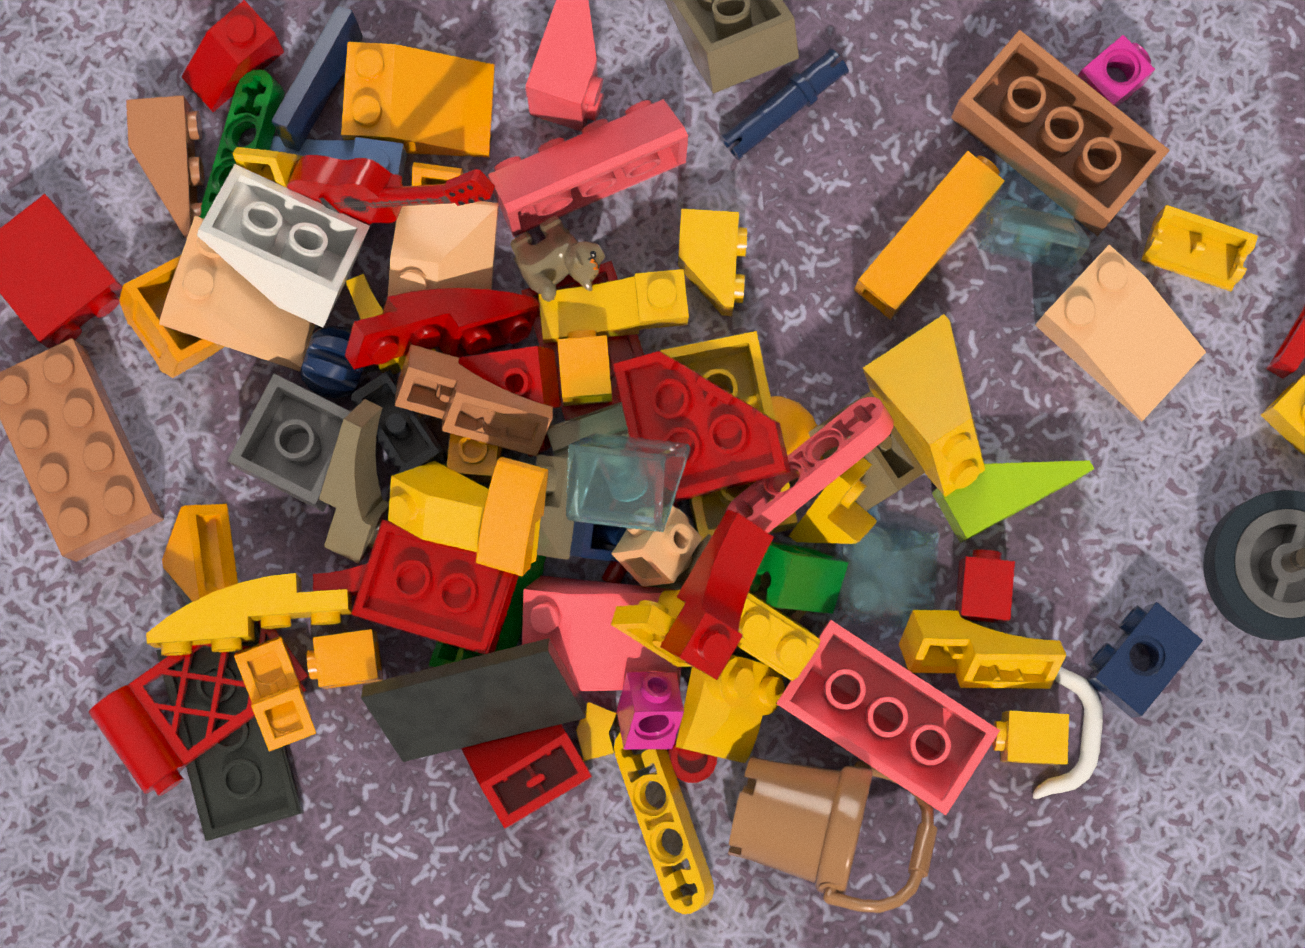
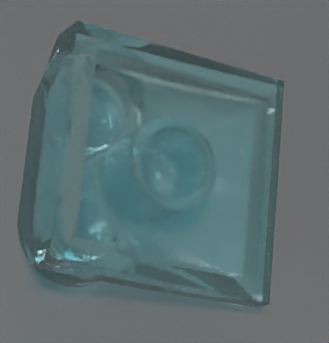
M1001 200L999 205L988 208L977 250L1070 271L1088 250L1090 238L1083 231L1082 227L1074 221V216L1069 213L1054 210L1043 212L1030 209L1026 204L1019 201Z
M874 525L860 542L840 544L839 559L849 562L836 603L835 623L905 628L912 610H934L939 533L880 528Z

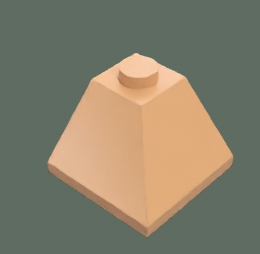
M479 201L457 206L455 203L403 206L396 221L390 255L388 296L437 288L492 290L499 203Z

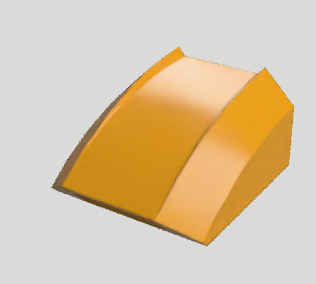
M181 255L123 284L119 299L127 324L133 328L158 364L159 370L172 378L194 367L225 347L159 324Z

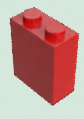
M43 194L0 228V294L35 338L48 349L71 338L76 340L82 333L80 328L94 316L101 318L108 315L119 305L118 297L121 295L123 286L59 207L46 194Z

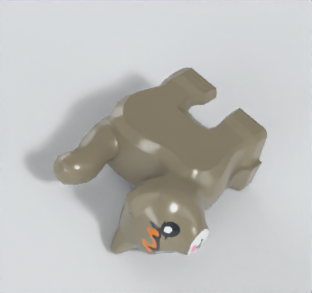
M554 215L540 224L541 231L546 237L541 242L531 245L533 239L528 232L511 241L510 245L516 256L514 260L524 280L532 290L541 294L543 300L547 302L554 300L556 296L555 285L568 274L586 290H593L592 281L599 273L601 262L605 258L604 252L596 243L578 242L570 234L569 230L564 227L558 216Z

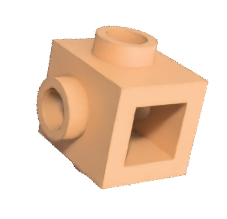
M672 504L651 508L644 507L636 511L626 523L627 530L611 554L642 587L674 583L679 574L689 567L692 561V554L702 537L689 524L688 517Z

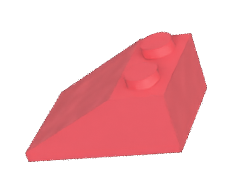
M556 0L525 86L529 112L532 116L581 132L586 126L588 119L597 120L604 99V94L600 93L603 78L598 77L589 1Z
M540 576L524 589L522 645L549 638L579 691L622 690L627 672H676L680 687L681 667L673 665L611 625L616 606L639 605V602L642 600L658 603L660 594L663 591L676 589Z

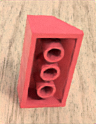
M662 99L653 104L650 100L641 101L629 107L623 117L608 122L607 119L594 121L582 129L581 135L567 141L564 138L552 139L538 148L539 153L522 160L519 156L511 157L497 164L494 167L495 172L488 174V178L495 185L493 193L513 237L540 226L542 222L554 215L558 217L564 216L686 163L688 134L665 100Z
M829 620L818 635V638L821 640L819 647L798 678L794 681H789L776 704L944 815H947L1000 730L834 621Z

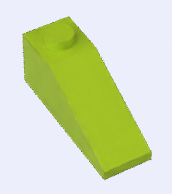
M1090 460L984 464L985 471L980 473L977 479L969 486L961 489L958 488L946 497L936 488L932 495L958 541L962 543L1082 478L1095 468Z

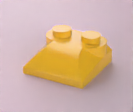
M734 655L730 657L718 680L692 667L684 703V714L675 747L746 763L754 747L762 716L773 713L779 706L776 703L785 690L781 674L766 664Z

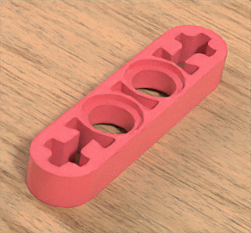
M876 397L859 399L788 455L791 472L754 482L734 498L726 511L729 509L739 513L769 533L890 435L894 427L892 416L880 399ZM838 447L833 455L820 460L825 452L831 448ZM799 478L793 487L780 492L788 482Z

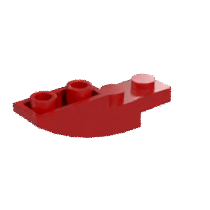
M437 288L387 296L381 315L354 321L345 357L355 370L373 364H384L391 359L405 356L408 354L411 344L429 350L439 347L444 354L454 357L468 354L476 355L489 348L507 343L515 344L528 338L540 303L534 297L512 292L476 288Z

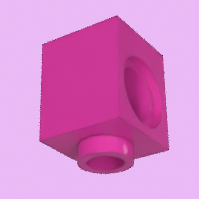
M1122 35L1080 71L1078 77L1114 106L1118 107L1148 81L1155 68L1151 65V59L1146 50L1135 42L1131 43ZM1106 68H1119L1124 72L1127 81H1114L1108 75Z
M627 672L617 707L624 750L673 749L684 714L676 672Z

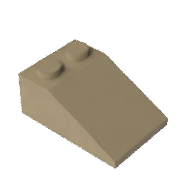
M665 0L695 66L713 94L799 59L795 19L783 0Z

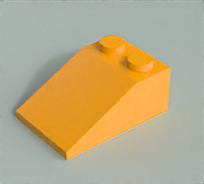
M348 42L341 136L343 140H355V137L402 143L406 153L490 157L495 65L397 44Z

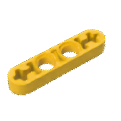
M620 732L615 739V757L664 897L674 911L681 914L694 913L710 903L714 894V883L667 749H647L641 754L634 755L632 749L624 750ZM655 765L657 771L640 777L639 770ZM650 781L658 782L665 790L666 801L661 808L653 807L646 799V786ZM668 828L677 831L682 838L683 847L679 855H672L663 847L662 835ZM688 859L690 866L673 872L672 866ZM686 883H695L698 892L692 896H684L681 892V886Z

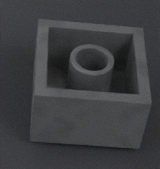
M273 374L227 461L238 470L324 512L328 504L319 500L343 419L350 411Z

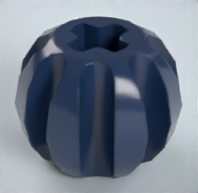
M331 325L319 328L312 334L300 373L302 380L308 388L322 397L341 398L349 396L357 389L364 367L354 370L345 357L352 331L346 327Z

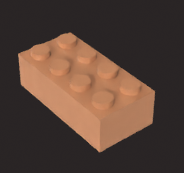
M1021 30L1013 36L959 99L951 116L955 122L1097 237L1170 151Z
M71 338L0 372V421L63 557L77 562L165 520L91 358L82 345Z

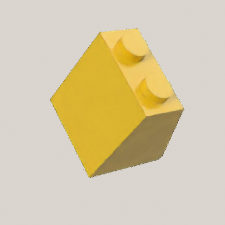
M943 314L863 367L870 391L884 404L894 420L895 428L924 469L925 474L946 497L956 489L965 488L972 484L978 475L985 471V466L951 323Z

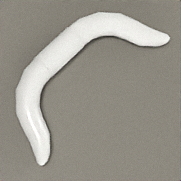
M1060 667L1055 678L1056 682L1076 693L1084 707L1079 761L1068 773L1048 778L1037 786L1033 792L1034 799L1077 789L1091 777L1097 766L1100 754L1103 707L1098 692L1087 679L1063 667Z

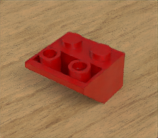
M562 724L461 748L479 786L504 829L511 827L593 777Z

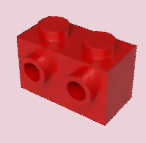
M532 346L459 357L458 363L482 379L518 396L553 408H560L555 352L553 349Z

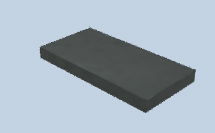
M255 628V641L242 642L243 646L252 647L258 645ZM202 646L193 653L190 673L217 677L221 652H212V647ZM161 649L156 650L159 662L167 657L161 655ZM239 651L229 652L224 678L243 681L234 658V654ZM184 660L170 670L182 671ZM163 675L170 705L176 706L181 678ZM188 679L183 707L210 711L215 683ZM223 684L218 713L236 716L245 710L249 697L247 689L245 687ZM182 713L178 734L188 749L205 738L209 717ZM256 717L186 766L205 841L303 813L286 745L269 752ZM216 719L215 730L229 720Z
M549 638L363 685L361 694L362 701L403 762L584 719L587 712L586 702Z

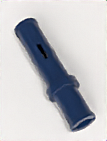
M832 48L828 49L823 56L800 74L796 72L787 80L788 84L727 133H723L720 139L726 148L735 141H739L730 153L737 160L742 159L743 155L765 139L771 132L785 123L803 107L812 106L818 100L817 96L839 78L848 74L849 69L844 60L836 66L830 67L840 55Z

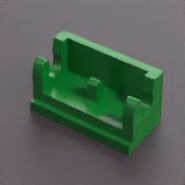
M771 542L757 569L749 591H757L761 585L762 575L768 572L771 576V584L767 589L766 604L776 608L833 614L849 562L811 547Z

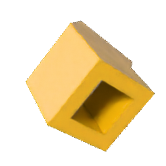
M590 702L587 703L586 718L580 720L576 730L584 761L614 753L609 733L617 713Z

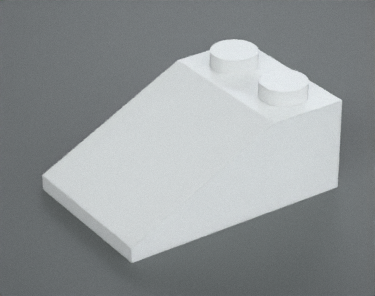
M234 164L199 227L197 236L278 308L324 328L357 259L370 226L343 213L328 209L317 201Z

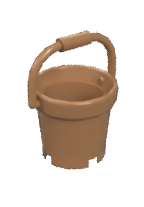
M751 756L744 777L748 778L747 786L744 785L737 801L729 839L730 848L728 855L748 859L815 883V887L819 892L824 893L823 899L827 904L858 912L882 913L902 906L917 892L922 878L928 876L938 829L934 826L933 807L912 794L916 798L921 810V823L917 826L908 868L910 876L906 885L895 895L880 900L860 899L845 895L872 776L894 781L864 761H857L854 766H845L842 768V771L770 761Z

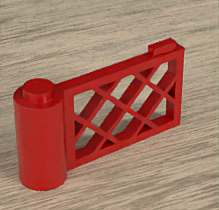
M261 628L258 644L266 642L267 636L271 640L279 637L280 634L276 629ZM285 643L304 694L307 690L302 683L310 677ZM211 644L192 645L191 654L167 656L128 685L120 687L101 699L89 710V715L144 794L155 791L158 796H162L184 780L180 772L189 763L255 717L251 707L252 701L250 696L248 697L247 708L238 715L218 713L223 684L246 688L244 681L224 678L229 652H221L217 677L190 673L193 653L202 646L211 647ZM242 645V650L250 648L249 646ZM184 660L182 671L170 670ZM162 675L180 677L176 706L156 703L146 689V686ZM188 679L215 683L210 711L183 707ZM162 710L174 712L172 725ZM182 713L209 717L205 738L188 749L178 734ZM216 719L229 720L215 730Z

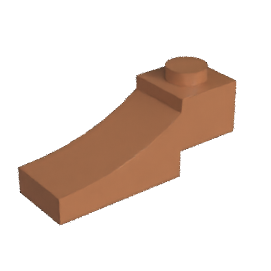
M410 345L397 381L394 406L441 418L442 431L537 457L552 421L553 407L518 396L482 379L460 365L458 357Z

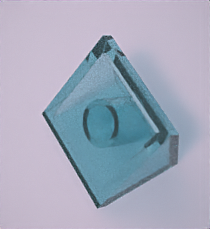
M594 433L569 444L566 516L568 520L664 532L690 452L689 443Z

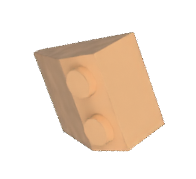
M195 216L174 274L159 324L300 371L315 324L278 308L201 240L197 233L204 219Z
M1110 244L1035 324L1038 329L1141 422L1206 353L1149 280Z

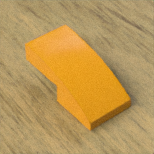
M505 457L497 460L484 508L476 563L519 576H523L531 568L535 523L544 515L548 469Z
M282 635L234 654L252 701L251 707L269 752L317 733Z

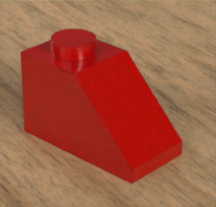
M243 0L208 29L181 78L206 106L214 112L234 95L239 80L245 74L252 70H264L282 55L284 50L275 32Z

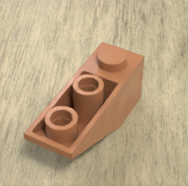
M184 95L126 100L128 146L180 231L187 239L194 217L201 215L202 203H198L197 186L204 185L205 181L202 158L195 157L194 140L202 139L199 111H193Z

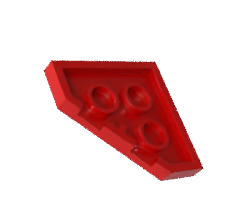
M660 351L613 364L645 507L663 506L791 472L780 423Z

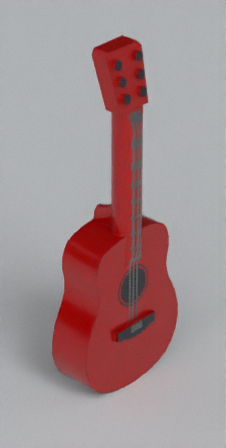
M305 155L298 159L287 188L323 204L328 209L343 213L364 224L370 225L372 223L396 222L403 206L452 203L461 206L484 201L491 198L495 185L481 170L475 169L449 179L445 184L403 186L401 184L402 176L390 173L382 165L368 158L342 160L322 155Z

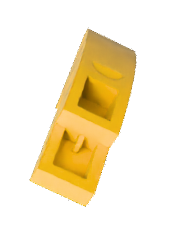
M297 573L262 577L214 591L187 604L147 632L146 641L147 644L154 648H161V655L164 656L191 654L192 645L211 644L212 652L242 650V642L255 641L254 621H261V628L263 629L291 627V619L310 617L311 625L341 623V615H351L352 595L347 589L302 592V581Z

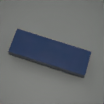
M337 6L334 9L272 119V123L285 147L300 151L346 69L348 42H361L363 38L354 13L350 9Z

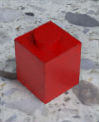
M973 550L972 557L966 556L959 561L955 611H959L961 618L1000 624L1010 621L1015 561L1002 560V552L993 550Z

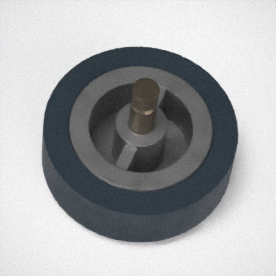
M1278 490L1253 497L1225 514L1217 523L1208 539L1204 554V577L1211 599L1230 623L1252 636L1275 641L1305 637V492Z

